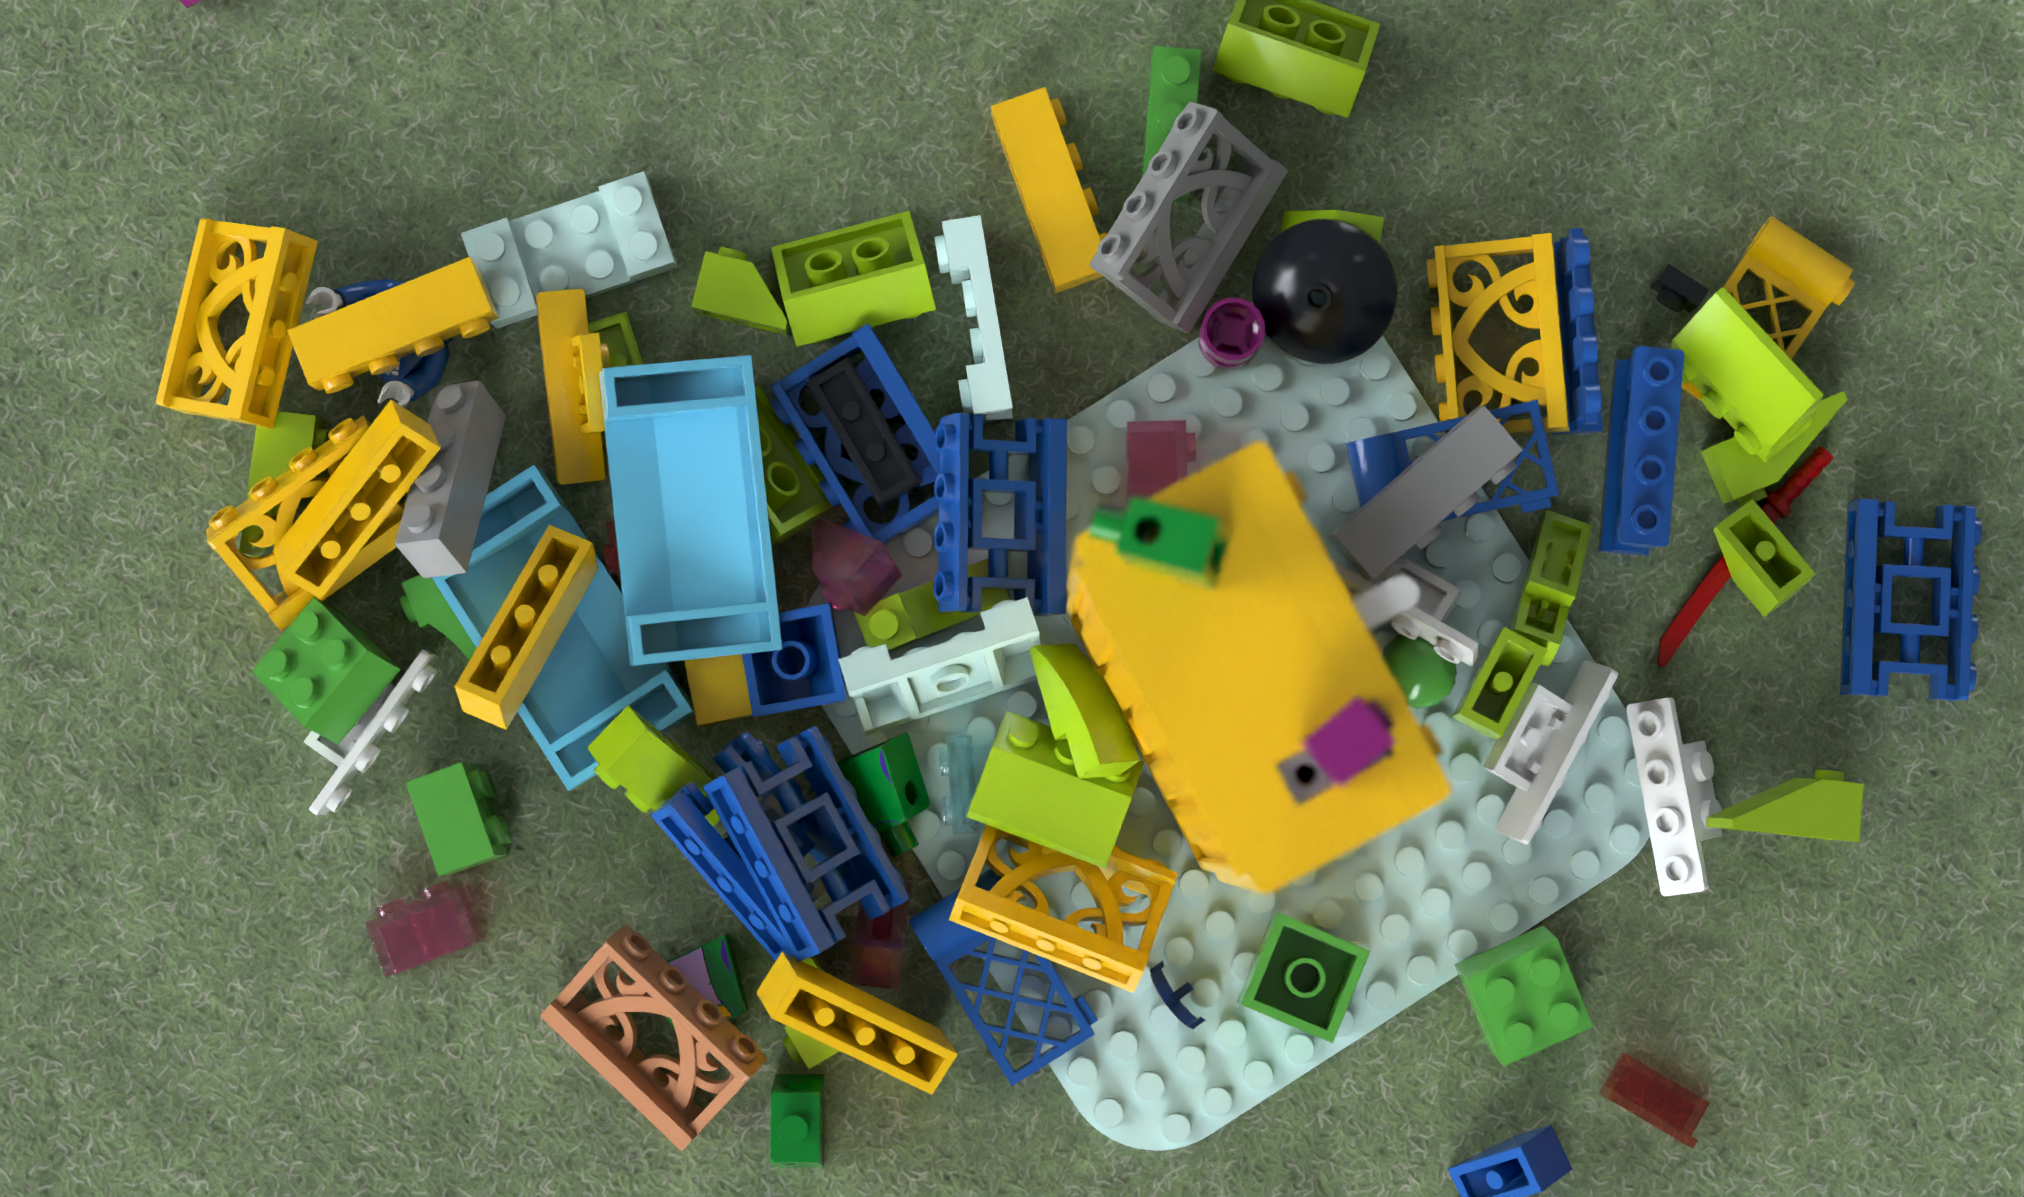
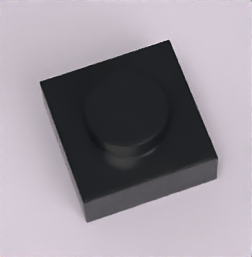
M1667 264L1659 271L1650 285V288L1658 292L1656 299L1668 309L1678 313L1683 309L1689 313L1701 304L1709 289L1670 264Z

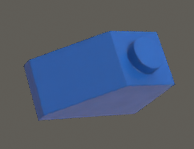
M1552 1125L1514 1136L1448 1168L1461 1197H1526L1544 1191L1572 1170V1166Z

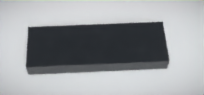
M848 357L806 382L881 508L923 483Z

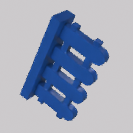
M1571 228L1569 230V237H1562L1560 242H1554L1570 431L1555 432L1552 435L1597 433L1603 431L1601 389L1597 364L1598 347L1593 313L1594 296L1590 275V245L1588 237L1583 236V228Z

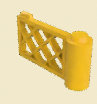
M1771 215L1759 229L1723 287L1740 304L1737 284L1745 272L1749 271L1763 280L1767 300L1741 306L1745 310L1768 306L1773 334L1768 335L1775 340V343L1792 360L1825 309L1831 302L1839 306L1852 290L1855 281L1849 278L1853 270L1850 266ZM1772 287L1785 296L1774 298ZM1795 301L1810 311L1800 328L1781 332L1776 304ZM1794 335L1784 349L1782 337ZM1682 381V389L1702 402L1701 392L1691 382L1684 383Z

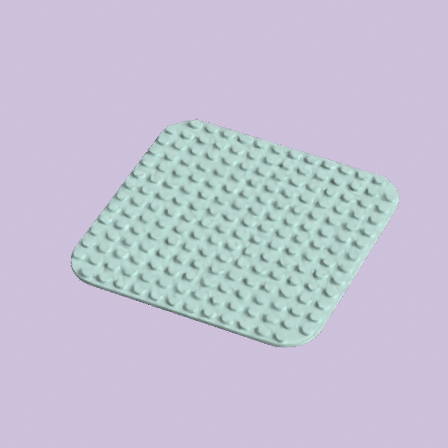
M1311 291V299L1315 304L1324 305L1326 303L1325 293ZM1265 333L1256 356L1248 365L1236 370H1223L1207 361L1200 350L1198 337L1067 420L1066 585L1075 539L1079 534L1090 529L1094 512L1099 503L1127 510L1132 496L1148 499L1257 441H1262L1270 447L1283 474L1293 471L1307 497V501L1302 503V509L1311 526H1314L1321 536L1329 554L1328 558L1357 573L1358 570L1328 537L1360 509L1346 443L1439 421L1383 336L1370 349L1353 359L1334 364H1318L1303 361L1286 353ZM1445 431L1434 433L1439 438L1446 434ZM1426 436L1405 440L1409 459L1414 462L1436 442ZM1028 454L1012 455L1009 457L1008 480L1028 481ZM989 470L977 478L989 479ZM1480 487L1476 491L1481 497L1477 502L1490 501L1482 487ZM982 492V538L1014 539L1015 493ZM1496 509L1442 521L1439 525L1442 527L1443 532L1423 549H1420L1415 544L1402 555L1407 560L1461 589V596L1447 616L1444 624L1478 643V658L1473 666H1469L1462 661L1456 664V683L1446 698L1435 706L1420 709L1408 706L1418 725L1422 726L1427 723L1440 743L1443 754L1437 756L1436 759L1451 785V794L1446 800L1275 891L1264 894L1220 882L1214 872L1200 868L1144 762L1115 845L1122 851L1139 858L1157 860L1164 864L1167 869L1178 874L1145 970L1132 993L1050 960L1073 999L1083 995L1098 1021L1090 1025L1095 1035L1053 1060L1049 1065L1082 1116L1105 1136L1133 1148L1158 1151L1185 1147L1204 1139L1457 976L1458 972L1454 964L1516 938L1617 873L1635 858L1650 837L1629 719L1626 708L1613 688L1608 700L1602 705L1589 730L1587 740L1580 747L1569 767L1563 785L1557 790L1543 817L1541 827L1534 834L1530 843L1525 845L1496 831V826L1517 787L1482 767L1496 740L1452 718L1473 675L1503 627L1508 628L1510 617L1515 608L1529 564V559ZM939 513L875 553L871 552L868 548L859 552L834 569L818 586L807 607L832 603L841 658L850 656L855 650L867 646L853 613L854 611L934 580L935 575L939 572V552L934 545V531L939 523ZM968 549V566L988 558V550ZM1008 551V578L1027 579V551ZM1008 590L1012 600H1014V590ZM1066 614L1034 616L1040 633L1041 645L1074 643L1090 660ZM980 615L926 639H920L889 652L890 657L893 660L902 657L907 651L914 648H930L948 642L951 638L963 632L975 633L985 630L982 617ZM1568 619L1561 646L1549 667L1540 665L1531 681L1541 685L1562 699L1566 696L1582 663L1585 660L1595 662ZM1390 620L1370 629L1382 653L1384 647L1400 634L1392 627V621ZM1038 680L867 736L864 732L854 699L850 697L849 692V700L821 705L852 755L902 733H908L930 799L929 808L908 820L919 842V845L914 847L913 851L943 898L962 886L986 824L966 816L1006 710L1051 727ZM1136 747V750H1137L1139 759H1140L1141 761H1144L1143 758H1142V756H1141V754H1140V752L1138 751V749H1137V747ZM1000 839L995 845L996 853L1000 860L1013 870L1016 866L1009 859L1008 851L1010 845L1017 853H1024L1027 851V848ZM986 862L980 875L991 869ZM1074 871L1055 873L1032 881L1042 891L1048 902L1049 916L1063 921L1069 914L1077 910L1097 908L1090 891ZM1122 886L1124 894L1131 897L1137 896L1132 905L1123 908L1119 907L1120 912L1138 913L1149 907L1148 896ZM1019 889L1018 891L1026 896V900L1018 901L1017 903L1035 909L1032 899ZM1274 911L1370 951L1333 1043L1242 1006L1237 1002ZM1083 921L1078 924V927L1095 933L1093 928L1090 927L1091 923L1102 924V922ZM1145 925L1123 926V945L1137 949ZM996 939L993 953L1020 959L1023 949ZM989 940L975 949L987 952ZM1028 952L1026 961L1039 964L1034 954ZM991 960L989 971L1001 990L1013 992L1019 966ZM1161 961H1163L1165 966L1161 970L1173 992L1187 982L1193 987L1194 990L1181 998L1180 1001L1197 1019L1200 1016L1205 1019L1196 1028L1191 1029L1184 1025L1169 1010L1159 996L1151 980L1149 970ZM1025 968L1019 995L1046 1001L1050 980L1046 973ZM1055 989L1052 1002L1065 1005ZM1017 1002L1015 1012L1027 1031L1038 1034L1044 1008ZM1050 1009L1044 1036L1064 1040L1080 1030L1071 1014ZM1042 1043L1041 1053L1054 1045Z

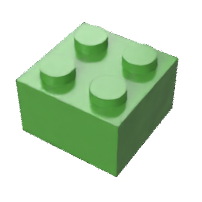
M313 597L252 670V673L305 728L339 745L401 669L347 615Z
M460 762L405 782L438 876L457 874L509 855L506 844L513 842L512 834L504 815H495L490 798L497 796L492 777L487 769L480 771L478 763Z
M1274 911L1237 1002L1242 1006L1333 1043L1370 951Z
M1544 926L1454 964L1489 1049L1503 1066L1593 1027L1560 943Z

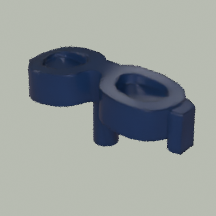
M1161 961L1149 970L1151 980L1159 996L1169 1010L1184 1025L1191 1029L1196 1028L1205 1019L1201 1016L1197 1019L1180 1001L1181 998L1194 990L1193 987L1187 982L1173 992L1161 970L1165 967L1163 961Z

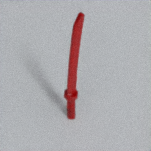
M1819 446L1813 452V455H1810L1803 462V465L1793 473V476L1786 480L1783 486L1775 493L1768 491V497L1762 499L1765 504L1761 509L1773 524L1780 517L1784 519L1788 517L1792 512L1789 506L1793 500L1834 459L1825 448ZM1723 554L1700 582L1660 638L1657 658L1659 666L1665 667L1697 620L1731 577Z

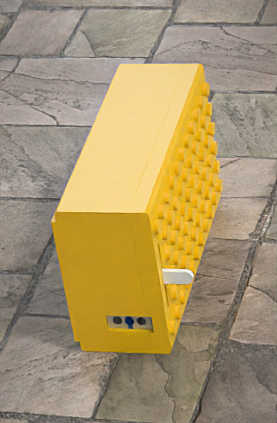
M1262 441L1254 442L1147 499L1219 518L1231 533V538L1215 590L1126 563L1115 553L1117 544L1090 537V529L1076 537L1066 585V594L1068 596L1066 615L1093 666L1102 676L1118 703L1138 751L1202 870L1214 872L1220 882L1264 894L1271 893L1437 805L1450 796L1451 785L1436 759L1437 756L1443 754L1440 743L1427 723L1420 726L1416 722L1408 707L1407 697L1397 679L1391 675L1381 656V649L1370 630L1414 606L1419 597L1417 584L1409 577L1397 576L1353 599L1346 583L1341 576H1338L1328 558L1329 554L1321 536L1315 527L1311 526L1302 509V503L1307 501V497L1293 471L1283 474L1270 447ZM1156 528L1149 531L1145 536L1144 543L1152 544L1156 542L1162 530ZM1359 696L1365 704L1373 699L1393 721L1395 726L1388 732L1396 740V743L1343 787L1336 788L1301 746L1300 742L1353 698Z

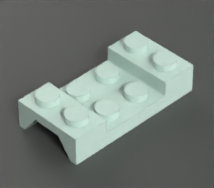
M644 171L598 186L599 191L553 207L511 221L504 218L461 233L468 256L478 264L499 318L491 321V324L496 329L536 316L535 296L539 292L583 289L586 299L678 268L654 201L648 177Z
M981 215L942 221L943 235L934 237L940 274L950 272L952 285L962 283L967 318L976 316L978 328L969 329L975 364L966 366L967 379L958 380L963 413L983 415V424L1013 419L1011 411L1013 406Z
M1028 598L1017 601L1005 600L997 603L990 610L981 612L985 630L975 633L963 632L957 634L948 642L930 648H914L907 651L902 657L893 660L890 657L886 644L877 647H862L852 652L850 656L838 659L849 695L854 699L866 736L1038 680L1029 649L1034 645H1041L1040 633Z

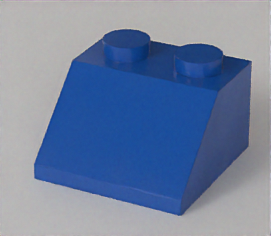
M832 603L779 612L782 650L742 654L753 717L849 700L846 682L838 660L841 658Z

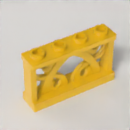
M208 218L200 219L156 398L157 405L186 414L273 429L293 348L287 330L298 326L318 244L317 240L286 228L273 226L268 228L216 221ZM238 243L243 249L244 266H242L240 259L235 256ZM255 243L267 244L263 258L257 259ZM242 293L244 304L250 313L246 332L233 343L226 353L218 332L220 315ZM216 378L211 389L201 396L203 385L210 384ZM229 387L231 394L228 405L217 404L226 388Z
M1552 233L1535 234L1531 237L1434 246L1435 259H1427V275L1429 288L1438 287L1439 306L1431 307L1433 336L1442 335L1443 354L1435 355V370L1437 383H1446L1447 402H1439L1440 422L1467 416L1464 410V400L1469 392L1478 391L1483 397L1480 406H1486L1493 397L1494 389L1502 394L1499 408L1511 406L1512 399L1523 403L1538 400L1539 406L1547 407V417H1542L1545 432L1570 431ZM1529 253L1534 255V262L1512 270L1502 277L1496 264L1491 259V257ZM1473 261L1481 264L1488 270L1493 283L1485 289L1479 278L1467 274L1471 278L1473 285L1469 291L1463 293L1455 288L1453 276L1461 264ZM1514 291L1517 303L1520 297L1529 295L1534 301L1532 309L1524 314L1518 313L1512 307L1507 295ZM1452 302L1460 307L1467 308L1455 329L1453 325ZM1497 302H1500L1504 313L1511 321L1527 329H1540L1541 340L1529 342L1514 353L1507 365L1505 376L1482 360L1468 343L1479 322ZM1456 355L1473 374V376L1465 378L1459 384ZM1531 358L1537 361L1539 371L1535 376H1527L1523 371L1522 383L1515 381L1518 366L1524 359ZM1531 419L1506 421L1503 426L1510 436L1533 434L1534 432Z
M364 415L355 421L352 418H348L340 422L329 432L328 437L330 439L316 450L308 447L299 452L288 463L290 469L276 479L272 476L262 479L249 491L248 495L250 498L236 508L232 505L222 508L208 522L210 525L206 530L208 544L219 554L265 609L269 618L280 631L291 625L313 597L319 598L282 577L273 552L260 557L247 556L240 552L236 546L237 535L247 526L258 525L263 530L262 536L256 540H249V542L261 548L274 544L275 548L293 525L301 498L316 496L341 464L344 455L352 450L371 424ZM328 468L330 477H315ZM406 501L395 505L332 587L319 600L324 601L397 547L395 541ZM279 503L274 519L266 512ZM276 564L284 590L274 596L253 569H261Z
M986 825L949 920L1133 993L1145 970L1178 874L1167 869L1164 864L1157 860L1139 858L1122 851L1117 845H1114L1108 864L1104 869ZM1000 839L1027 848L1026 852L1017 853L1010 845L1008 851L1009 859L1016 866L1013 870L1005 865L996 853L995 845ZM985 862L1001 877L990 891L976 887ZM1074 871L1090 891L1097 908L1077 910L1069 914L1063 921L1049 916L1048 902L1042 891L1032 881L1055 873ZM1122 886L1148 896L1149 907L1138 913L1120 912L1119 907H1128L1137 898V896L1131 897L1124 894ZM1019 889L1032 899L1035 909L1017 903L1018 901L1026 900V896L1019 892ZM1083 921L1102 922V924L1091 923L1090 927L1093 928L1095 933L1078 927V924ZM1145 925L1137 949L1123 945V926Z

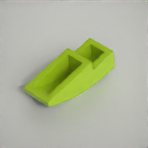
M1074 643L1034 645L1029 651L1054 739L1068 740L1078 779L1119 776L1139 762L1140 759L1133 738L1118 703L1102 676Z

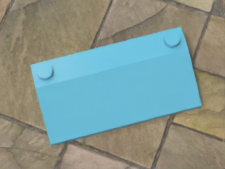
M751 355L603 368L599 373L629 665L635 666L782 650Z
M532 465L486 495L467 573L432 577L476 648L548 525L588 540L544 470L536 465ZM596 551L598 571L517 711L568 791L597 775L594 768L598 765V762L587 747L627 705L664 734L695 715L690 697L667 662L629 665L622 592Z

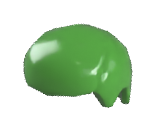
M1399 634L1383 649L1382 658L1391 675L1397 679L1409 703L1408 706L1415 709L1435 706L1451 693L1456 683V664L1447 661L1437 654L1433 644L1420 637L1413 640Z

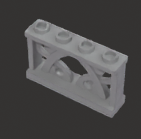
M1189 102L1177 116L1172 130L1159 151L1150 160L1148 169L1134 192L1125 201L1123 210L1107 236L1100 242L1089 266L1149 312L1148 314L1163 325L1189 334L1288 170L1278 161L1270 159L1230 124L1217 109ZM1212 135L1217 142V156L1213 167H1211L1213 154L1211 149L1206 146ZM1231 150L1242 159L1236 171L1226 169ZM1205 188L1202 196V215L1205 222L1196 236L1183 237L1171 244L1170 211L1172 201L1191 191ZM1187 250L1184 256H1180L1182 252ZM1135 261L1140 263L1154 262L1147 271L1140 275H1132L1130 273V269ZM1158 277L1164 286L1159 297L1146 288Z

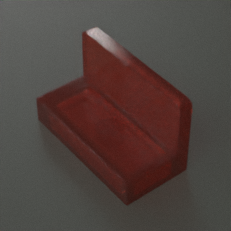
M1624 1052L1621 1053L1598 1093L1692 1149L1698 1140L1691 1136L1710 1104Z

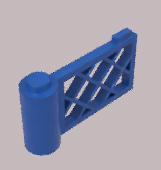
M1538 400L1489 410L1496 419L1501 418L1499 423L1504 426L1509 416L1529 412L1534 432L1524 448H1522L1523 451L1519 453L1515 460L1518 466L1500 481L1501 484L1490 501L1476 502L1459 517L1454 512H1451L1442 521L1520 504L1522 513L1552 507L1549 497L1557 496L1559 492ZM1466 416L1346 443L1360 508L1413 463L1409 459L1405 440L1426 436L1437 442L1441 438L1434 435V433L1451 430ZM1535 440L1539 458L1528 452ZM1524 457L1542 468L1546 488L1526 492L1510 482ZM1505 487L1518 493L1517 495L1499 498Z
M989 869L979 876L976 887L990 891L1001 877L997 876L992 869ZM960 887L910 918L909 923L1009 1083L1013 1086L1095 1035L1090 1025L1097 1022L1098 1019L1083 995L1073 999L1049 959L1034 954L1039 964L1026 961L1029 952L1026 950H1022L1020 959L994 954L993 949L996 938L950 921L949 918L961 889ZM989 940L987 952L975 949ZM965 954L984 958L985 961L979 985L958 981L949 964ZM991 960L1019 966L1012 993L985 987ZM1025 968L1046 973L1050 980L1046 1001L1019 995ZM1055 989L1065 1005L1052 1002ZM965 990L977 992L974 1005ZM983 994L1011 1000L1005 1026L983 1021L979 1014ZM1017 1002L1044 1008L1038 1034L1011 1028ZM1050 1009L1071 1014L1080 1030L1064 1040L1044 1036ZM990 1031L1003 1034L1000 1046ZM1009 1035L1036 1041L1032 1060L1016 1070L1013 1069L1005 1056ZM1042 1043L1054 1045L1040 1054Z

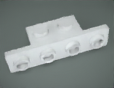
M1404 557L1402 558L1406 561V564L1386 581H1383L1380 576L1375 580L1368 581L1358 571L1354 573L1330 559L1338 576H1341L1346 583L1353 599L1394 577L1406 576L1411 578L1419 589L1418 600L1408 610L1389 619L1392 621V627L1407 638L1415 640L1417 637H1420L1433 644L1436 653L1449 662L1458 664L1462 661L1469 666H1473L1478 658V643L1444 624L1447 616L1461 596V589Z
M423 649L396 686L391 682L339 745L313 731L309 733L304 743L338 766L310 806L309 810L315 815H327L330 810L336 813L344 805L352 792L348 784L359 770L364 773L371 767L381 751L376 746L387 730L393 733L406 718L409 709L404 705L415 690L422 693L435 677L437 669L433 665L438 656L431 651Z
M1585 660L1564 699L1537 683H1530L1504 735L1496 740L1482 766L1517 787L1496 826L1497 832L1525 845L1530 843L1534 834L1541 827L1543 817L1557 790L1563 785L1566 773L1578 750L1587 740L1589 730L1602 705L1608 700L1612 686L1618 677L1617 671L1610 667Z
M1672 697L1629 704L1627 706V714L1660 892L1663 896H1672L1705 891L1709 888L1701 841L1722 836L1721 828L1706 827V818L1722 810L1720 803L1715 798L1713 788L1714 764L1712 757L1706 750L1705 740L1682 744L1675 701Z

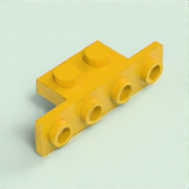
M583 289L539 292L536 294L535 299L556 482L559 485L602 481L605 479L601 432L605 431L599 373L603 368H610L609 350L606 343L600 344L599 333L589 334L585 292Z

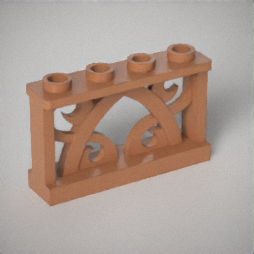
M626 924L603 943L600 949L540 1015L551 1028L681 1151L686 1148L767 1061V1057L759 1050L752 1038L742 1034L723 1016L722 1011L715 1003L706 1000L687 981L685 975L679 969L667 963L651 947L649 941L642 934L635 932ZM613 961L635 981L630 982L627 980L622 970L616 979V985L620 993L615 992L608 979V965ZM594 977L597 988L603 997L590 1003L580 992ZM630 1012H648L671 1018L678 1039L680 1060L664 1054L647 1057L635 1046L637 1042V1028ZM620 1022L622 1024L624 1034L616 1028L620 1024ZM710 1053L731 1072L728 1079L715 1080L700 1073V1069L714 1071L722 1065L713 1062L710 1058ZM658 1067L667 1068L672 1071L666 1075ZM697 1086L705 1091L718 1094L704 1110L693 1101Z

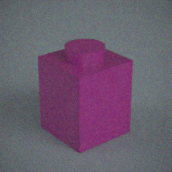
M1358 696L1350 700L1302 740L1300 744L1336 788L1343 787L1396 743V740L1388 732L1395 725L1375 700L1371 699L1365 704Z

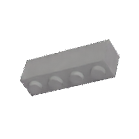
M480 381L445 385L436 388L427 423L431 425L441 448L410 486L395 541L397 548L423 578L467 573L506 419L505 413Z
M1485 405L1477 407L1328 537L1366 580H1375L1380 576L1383 581H1386L1406 564L1402 555L1412 546L1417 544L1420 549H1423L1443 532L1439 523L1451 512H1454L1459 517L1469 510L1481 498L1476 491L1489 479L1496 485L1518 466L1513 461V458L1523 449Z

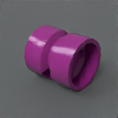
M1225 298L1216 302L1206 312L1199 331V347L1204 358L1213 366L1223 370H1236L1248 365L1256 356L1265 336V322L1260 311L1251 302L1241 298Z

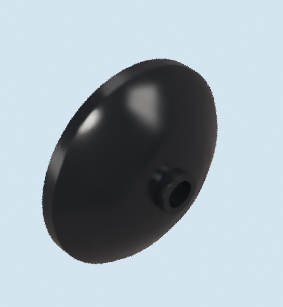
M1320 218L1306 220L1280 233L1262 253L1256 265L1252 281L1253 305L1260 311L1264 319L1267 336L1286 353L1311 363H1340L1366 352L1387 330L1397 304L1396 274L1390 258L1383 247L1362 228L1337 219ZM1320 289L1326 294L1327 300L1324 305H1317L1312 301V290Z

